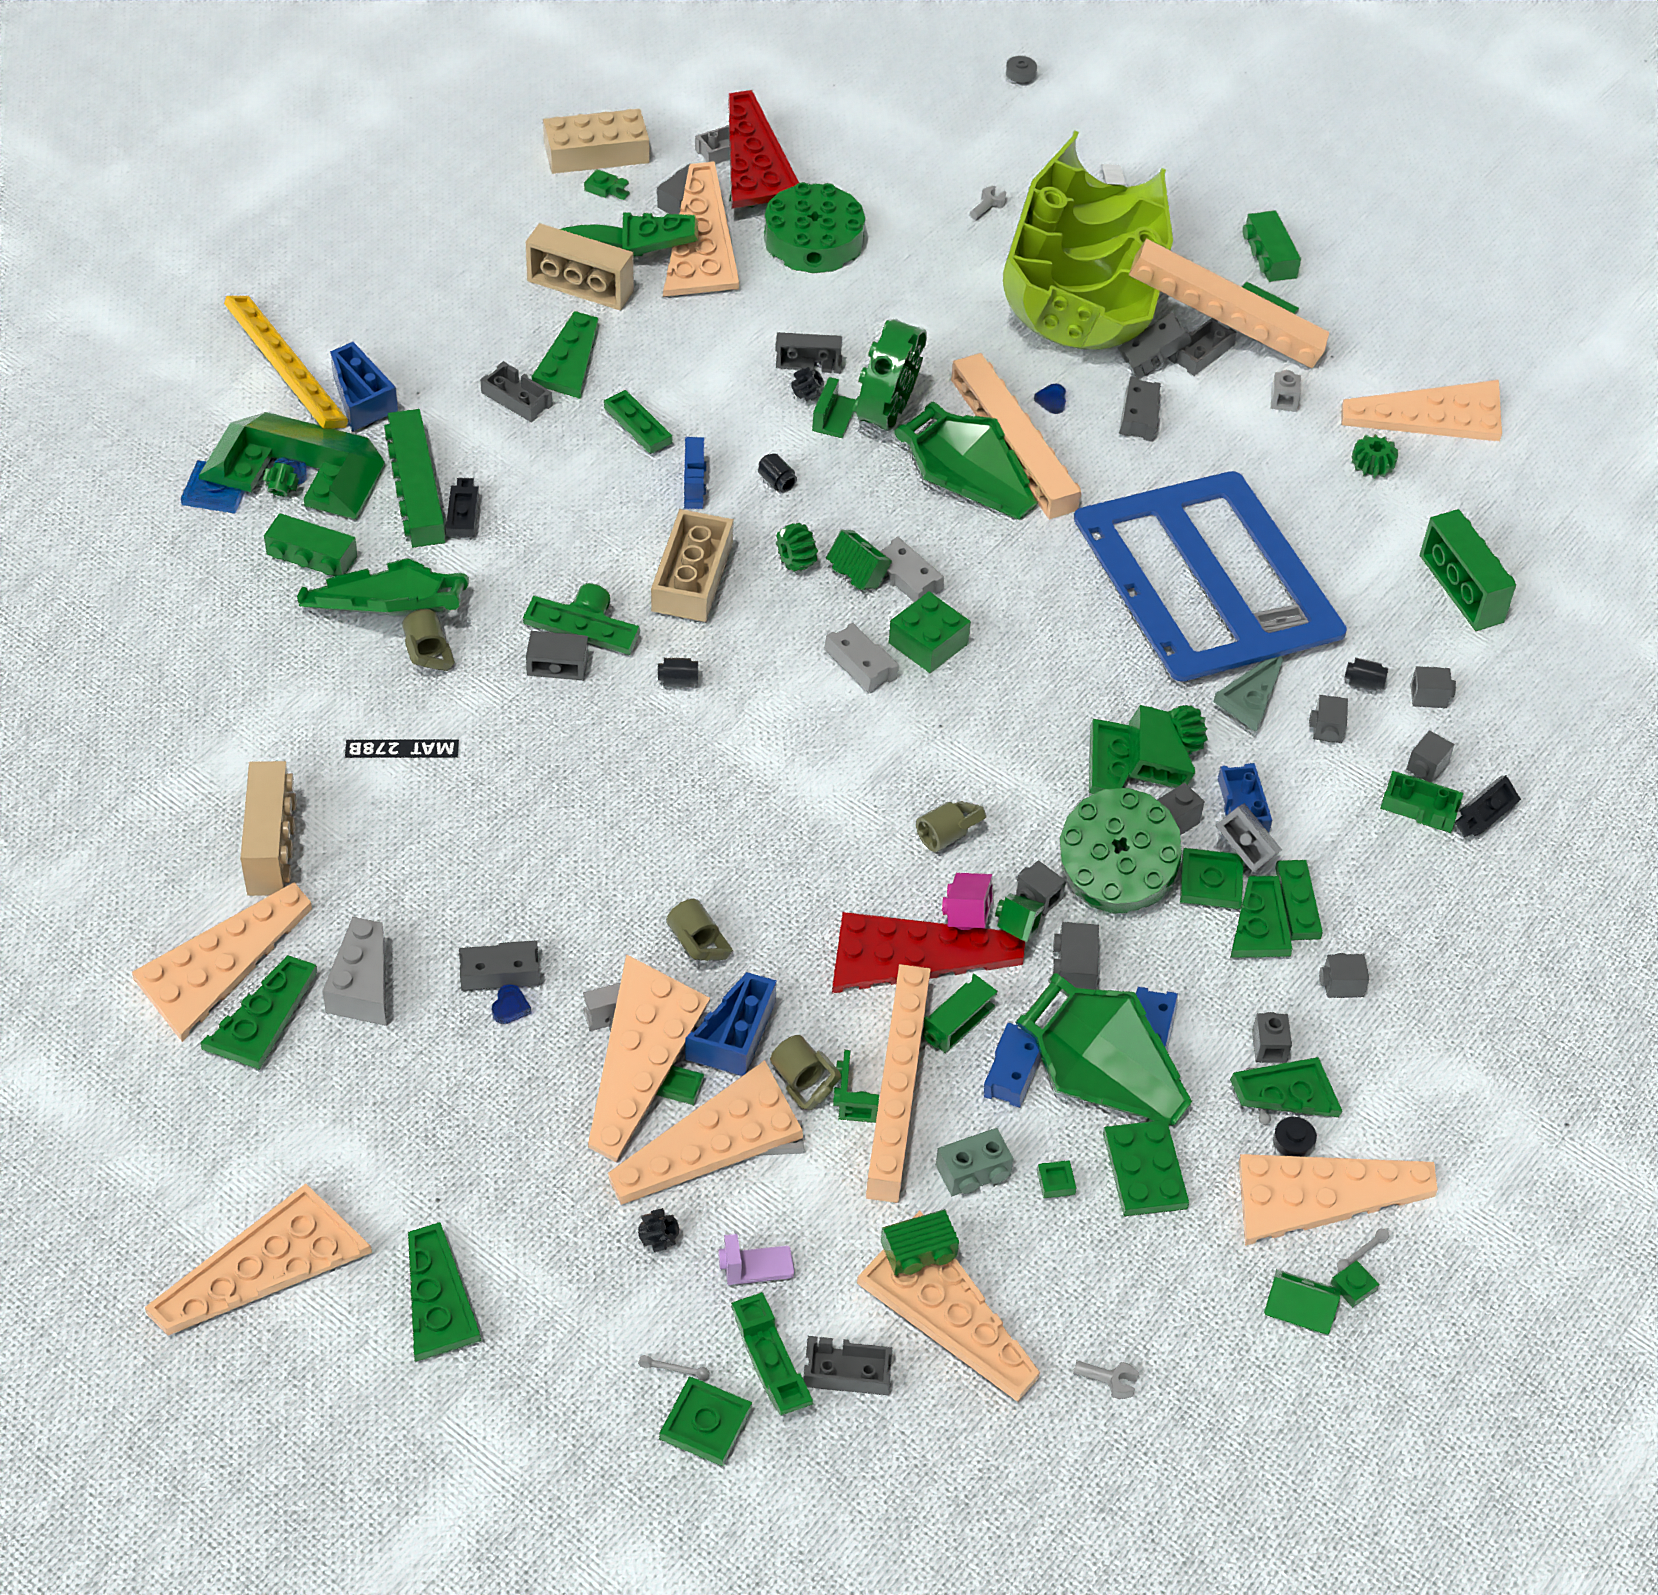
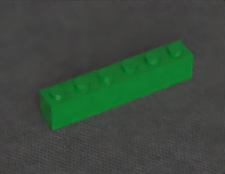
M420 409L387 413L388 424H384L386 441L391 440V443H387L389 459H395V462H391L393 479H399V481H395L397 498L402 497L403 499L399 501L400 516L407 519L402 521L404 536L410 537L412 548L444 544V522Z

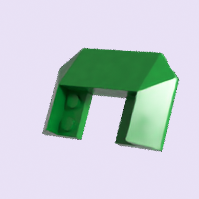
M264 412L230 422L200 472L199 479L252 492L272 457L319 469L304 496V506L357 519L385 467V461L367 437L332 428L323 429L320 425Z

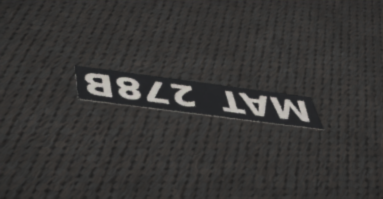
M459 739L346 740L345 758H458Z

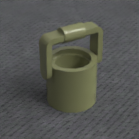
M421 609L408 614L402 622V628L406 637L405 644L411 662L425 668L449 671L455 661L449 643H446L436 612ZM440 654H442L443 659L434 658L439 656Z
M963 801L956 803L945 802L920 816L916 820V830L923 844L930 851L938 852L966 836L968 828L984 820L987 816L983 806Z
M693 898L680 902L669 912L666 918L667 925L693 959L720 961L726 960L733 951L732 947L698 899ZM712 943H714L717 948H707V947H709Z
M794 1035L782 1041L775 1048L770 1058L771 1064L788 1083L786 1090L802 1109L813 1110L819 1103L821 1104L841 1078V1073L829 1058L820 1050L816 1052L801 1035ZM825 1069H827L831 1075L821 1083L811 1095V1098L806 1101L798 1091L806 1090L814 1085L822 1077Z

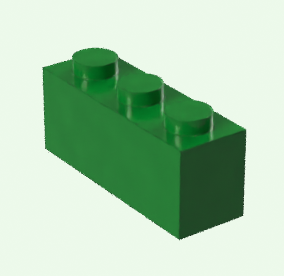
M1277 211L1248 214L1246 225H1243V237L1245 240H1248L1252 255L1256 256L1260 271L1264 272L1268 282L1296 279L1298 277L1301 257Z
M281 513L278 514L264 534L267 555L334 577L346 574L358 557L356 538L354 536Z

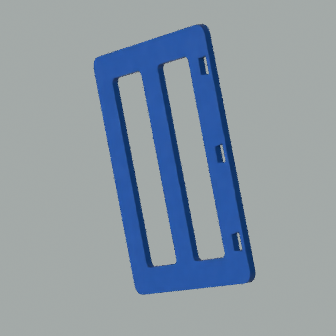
M1228 471L1078 508L1074 513L1075 524L1167 671L1177 681L1184 682L1340 641L1346 636V625L1244 477L1238 472ZM1218 498L1226 499L1292 598L1299 605L1309 623L1272 633L1265 632L1183 507ZM1149 515L1155 516L1237 642L1203 651H1194L1113 524ZM1098 532L1102 538L1095 540L1091 533ZM1134 588L1138 595L1131 597L1127 589ZM1170 646L1174 654L1168 656L1164 647Z

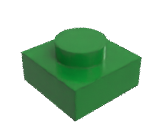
M1070 1160L1038 1164L1037 1175L1043 1199L1076 1194L1077 1187Z
M1357 1260L1333 1276L1330 1283L1333 1287L1341 1289V1296L1353 1308L1375 1293L1380 1285Z

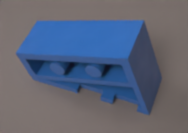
M354 342L330 351L333 377L352 432L388 416L387 413L398 411L396 387Z
M746 972L722 998L721 1004L704 1017V1022L695 1032L691 1031L685 1038V1060L737 1075H745L749 1070L775 1005L777 980Z

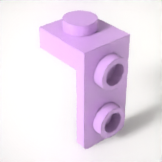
M738 1234L724 1235V1248L718 1249L719 1268L726 1271L727 1285L794 1277L792 1255L789 1246L740 1251Z

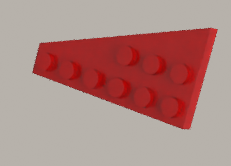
M753 91L729 93L731 209L768 203L780 191L797 185L799 181Z
M842 912L832 994L841 993L844 988L859 986V990L871 988V984L888 982L894 985L897 983L899 964L931 968L929 979L939 978V974L954 972L955 975L966 974L967 970L984 968L987 971L1023 965L1025 941L1004 930L986 928L960 930L957 927H948V924Z

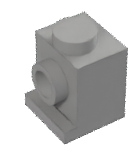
M1291 370L1275 372L1271 390L1270 409L1297 412L1301 395V375H1296ZM1279 394L1292 396V400L1278 399Z

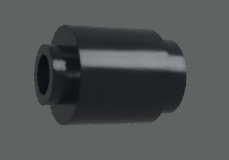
M777 453L767 454L759 461L758 473L776 491L780 490L782 493H785L794 487L797 482L795 471Z
M1355 657L1354 663L1348 662L1344 678L1350 679V686L1376 691V689L1383 690L1388 668L1383 667L1382 663Z
M664 658V663H658V681H663V686L691 687V684H698V661H691V658Z

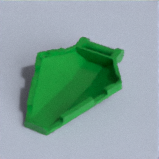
M931 402L917 417L906 425L902 424L895 429L896 438L910 446L924 480L1018 520L1037 506L1038 501L1035 500L1029 488L1030 481L1013 449L1009 450L1004 441L1005 434L997 418L973 417L969 415L959 416L948 413L936 402ZM930 419L937 420L920 434L914 433Z
M405 558L386 563L388 570L370 574L369 569L366 568L325 579L327 586L312 590L302 587L297 595L299 607L391 616H407L421 609L443 612L444 607L448 610H456L461 602L460 595L462 591L467 589L469 578L464 573L432 572L431 568Z
M1054 973L1048 980L1050 984L1025 1015L1021 1014L1015 1022L1019 1028L1035 1038L1054 1091L1152 1121L1167 1120L1169 1126L1175 1125L1190 1106L1192 1100L1182 1084L1181 1076L1157 1033L1155 1034L1145 1015L1147 1013L1136 993L1075 988L1062 976ZM1062 992L1067 998L1041 1029L1035 1022L1057 994Z

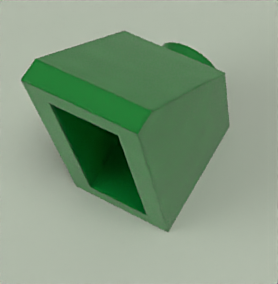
M1010 893L1005 897V900L1000 899L995 912V917L999 918L997 927L1028 942L1037 933L1045 904Z

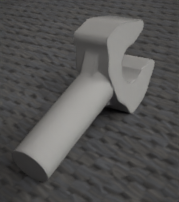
M996 186L984 188L981 196L983 201L970 211V217L976 220L991 206L999 209L1005 206L1006 191H1003L998 196H994Z
M1077 1360L1073 1374L1107 1383L1111 1389V1397L1116 1399L1131 1398L1135 1390L1134 1387L1122 1384L1119 1380L1126 1379L1137 1382L1139 1376L1138 1371L1125 1362H1120L1119 1366L1115 1369L1108 1370Z

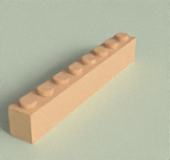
M1146 238L1135 255L1129 276L1310 368L1314 367L1325 352L1330 332Z
M982 353L953 361L952 383L976 416L997 418L1005 434L1004 441L1009 450L1013 449L1030 481L1029 488L1047 518L1050 520L1075 512L1078 509L1079 500L1082 496L1080 486L1074 483L1068 474L1067 468L1061 465L1056 458L1054 450L1043 440L1041 432L1036 430L1030 421L1029 415L1020 408L1016 397L1010 394L1003 379H1000L995 373L992 364L987 362Z
M899 964L868 1173L866 1199L899 1202L931 968Z

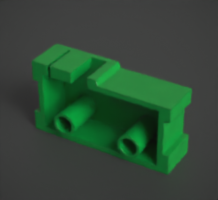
M1392 771L1380 809L1414 819L1416 823L1451 833L1464 793Z

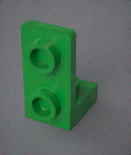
M844 1049L843 1061L837 1060L836 1068L841 1073V1088L834 1087L833 1107H839L838 1120L876 1123L879 1094H870L865 1091L847 1092L851 1050Z

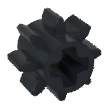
M807 367L793 373L796 379L791 382V387L799 399L805 397V400L809 401L821 395L819 389L824 387V380L816 369L810 370Z
M664 1208L641 1216L643 1222L638 1227V1236L643 1246L652 1245L653 1252L667 1250V1247L676 1245L675 1239L679 1234V1224L673 1214L665 1216Z

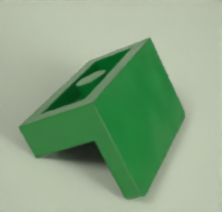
M828 378L813 411L812 431L843 438L853 417V406L856 399L838 395L839 379Z
M1276 1269L1264 1314L1323 1334H1329L1340 1300L1341 1289Z

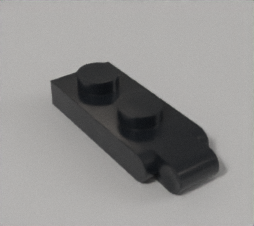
M457 477V484L451 485L446 536L474 537L479 486H474V478Z
M1507 775L1498 777L1459 810L1462 816L1455 821V824L1463 837H1468L1471 834L1474 836L1480 835L1521 800Z

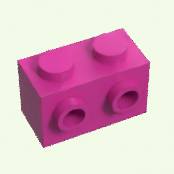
M979 873L955 874L953 883L947 886V897H943L942 913L948 917V927H957L960 930L985 928L993 904V875Z

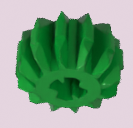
M1376 433L1373 437L1364 435L1363 439L1357 440L1351 456L1352 463L1355 465V470L1363 471V476L1370 474L1374 479L1377 475L1385 477L1396 466L1398 449L1395 448V442L1387 441L1386 436L1380 438Z
M799 522L786 525L780 529V532L776 535V545L779 550L778 554L781 556V562L785 563L788 570L792 569L795 572L812 566L817 561L816 554L818 549L815 545L816 541L813 539V533L808 530V527Z
M1182 705L1167 711L1188 755L1204 749V742L1208 741L1206 736L1208 728L1205 727L1206 718L1201 717L1200 709L1194 708L1193 705Z

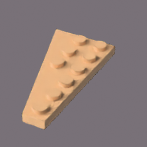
M715 162L690 164L680 214L696 216L698 220V241L672 247L666 282L663 288V297L739 289V278Z
M1499 380L1343 399L1341 425L1500 442L1502 425Z
M293 882L132 971L133 980L183 1042L190 1035L189 1030L198 1021L202 1023L209 1015V1010L219 1000H224L256 967L255 963L264 954L268 955L274 949V943L283 934H288L312 910L311 901Z
M627 954L588 1141V1148L616 1163L684 1048L685 1038L691 1031L693 1032L710 1003V997Z
M764 1060L608 1172L609 1182L620 1205L767 1152L774 1147L802 1139L803 1130Z
M1240 1154L1238 1161L1245 1246L1254 1244L1261 1238L1284 1236L1285 1232L1300 1228L1308 1230L1351 1219L1354 1214L1366 1211L1368 1214L1378 1212L1381 1207L1393 1204L1401 1206L1436 1196L1438 1190L1434 1162Z
M305 1183L145 1306V1311L161 1330L169 1336L372 1253L371 1245Z
M919 1210L913 1218L922 1216V1212ZM883 1249L857 1277L858 1285L1017 1402L1039 1379L1040 1371L1017 1340H1013L1005 1330L1003 1321L985 1303V1297L957 1259H953L945 1265L931 1264L930 1266H925L917 1273L911 1275L903 1273L894 1275Z

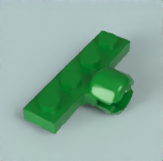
M585 583L580 586L571 604H562L533 595L523 616V623L525 625L552 633L588 636V643L627 655L631 654L640 634L639 626L605 616L611 602L610 594L605 588L593 583Z

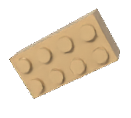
M641 109L605 111L594 114H578L575 116L543 119L544 145L552 174L649 163V137Z
M541 223L537 225L525 241L528 282L620 311L634 292L633 252Z
M679 509L651 587L652 612L703 622L707 621L733 544L734 519Z
M286 761L249 762L240 856L247 896L272 895L283 889L285 883L291 882V865L288 864V858H293V842L289 839L290 834L295 833V819L291 814L292 811H296L297 797L296 792L291 793L294 789L293 773H288Z

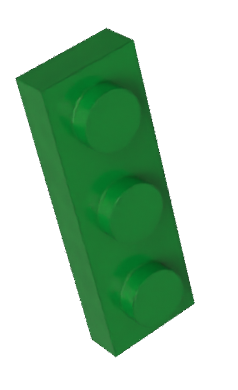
M627 390L604 400V409L650 454L672 444V435Z
M1307 860L1277 861L1275 870L1280 880L1291 941L1320 940L1323 930Z

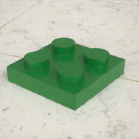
M1183 848L1180 903L1240 909L1243 888V859L1239 854Z
M689 1376L659 1432V1440L723 1467L752 1410V1402Z

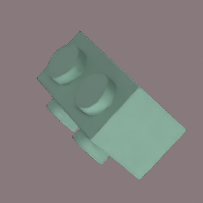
M994 1128L939 1147L937 1149L935 1166L952 1197L961 1193H972L978 1187L989 1183L997 1184L1011 1176L1014 1158L998 1128Z

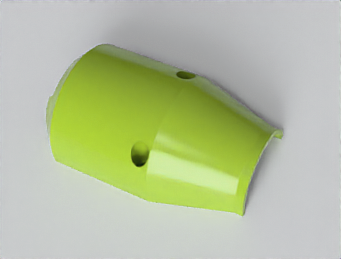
M1074 130L1068 142L1035 176L1030 184L1005 262L1003 288L1013 312L1028 328L1041 337L1071 348L1087 350L1105 349L1132 340L1142 333L1153 319L1160 291L1129 276L1135 255L1146 238L1171 251L1173 234L1165 182L1166 169L1161 168L1155 177L1137 186L1126 187V185L1106 184L1088 173L1080 163L1076 152V139L1079 132Z

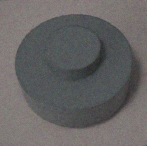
M1014 56L1007 61L1006 75L1012 81L1026 83L1036 77L1037 63L1032 58Z

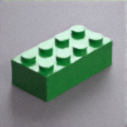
M1460 509L1430 517L1419 554L1421 559L1475 632L1504 623L1516 589L1514 578L1507 573L1498 557L1494 556L1486 545L1485 540L1479 536L1472 527L1470 520L1463 515Z

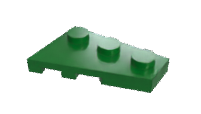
M623 212L622 249L633 252V256L698 241V220L695 215L667 214L664 217H654L652 213L633 216L630 212Z
M1093 718L1090 724L1089 793L1095 794L1103 789L1123 787L1129 774V725Z
M1249 876L1230 958L1291 957L1293 948L1279 876Z
M1319 1057L1233 1072L1230 1078L1239 1102L1243 1107L1337 1118L1343 1112Z

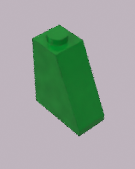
M1139 705L1129 721V777L1173 788L1183 783L1188 785L1195 775V767L1168 712Z

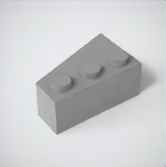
M352 916L322 990L325 1012L327 1014L386 1026V953L382 922Z

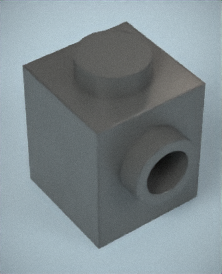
M1415 667L1410 684L1412 705L1414 707L1447 708L1450 697H1454L1456 693V681L1451 680L1450 668Z
M1319 695L1316 709L1311 710L1309 727H1314L1313 739L1342 743L1347 727L1348 698Z
M1429 730L1412 750L1406 770L1432 783L1448 765L1455 744Z
M1038 860L1030 868L1025 867L1017 876L1016 895L1044 903L1045 906L1042 916H1044L1063 899L1066 880Z
M1337 953L1327 956L1325 966L1320 967L1319 971L1320 984L1325 986L1327 998L1364 997L1370 980L1365 954Z
M1274 1012L1257 1013L1252 1029L1255 1062L1287 1063L1292 1047L1288 1014H1277Z

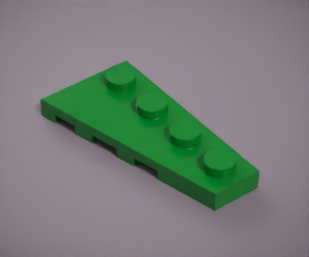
M574 311L531 376L532 381L546 389L581 399L582 386L585 382L586 370L597 334L598 317Z
M287 955L261 981V987L253 995L248 994L241 1001V1007L231 1017L227 1015L219 1023V1029L212 1036L207 1035L200 1042L201 1049L260 1070L317 974L316 964Z
M441 1222L409 1231L408 1245L414 1361H421L480 1342L481 1335Z

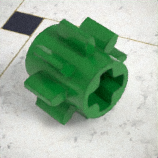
M275 463L271 469L266 468L262 481L266 482L265 485L268 486V492L284 497L290 493V490L296 491L299 478L296 477L297 474L294 473L295 469L292 466L284 463Z

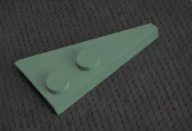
M1283 656L1263 661L1215 693L1213 702L1256 732L1259 729L1283 664Z

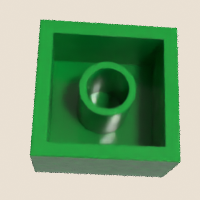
M928 591L890 620L888 643L928 673H932L968 645L971 621Z

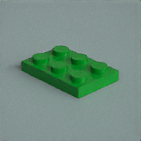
M1167 1120L1104 1127L1103 1137L1124 1217L1188 1209L1189 1199Z

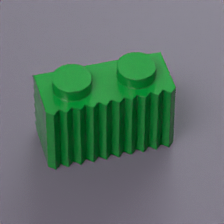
M841 529L826 556V559L833 563L831 566L833 570L842 575H847L852 579L851 584L861 590L866 588L877 589L884 578V574L887 573V569L890 568L889 565L892 564L891 559L854 530Z
M945 1209L882 1227L880 1242L894 1275H899L900 1273L911 1275L917 1273L925 1266H930L931 1264L945 1265L957 1257L959 1239Z

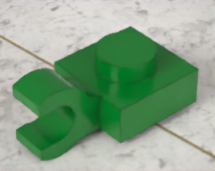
M598 169L584 182V191L604 198L611 194L621 200H625L630 194L629 191L624 190L629 184L627 179H618V176Z

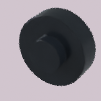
M1300 1117L1282 1119L1277 1124L1273 1135L1274 1146L1283 1156L1307 1157L1312 1153L1317 1140V1133L1313 1125Z

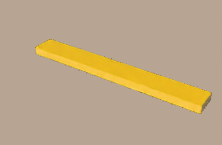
M226 296L224 305L323 429L346 428L348 423L346 416L249 296Z

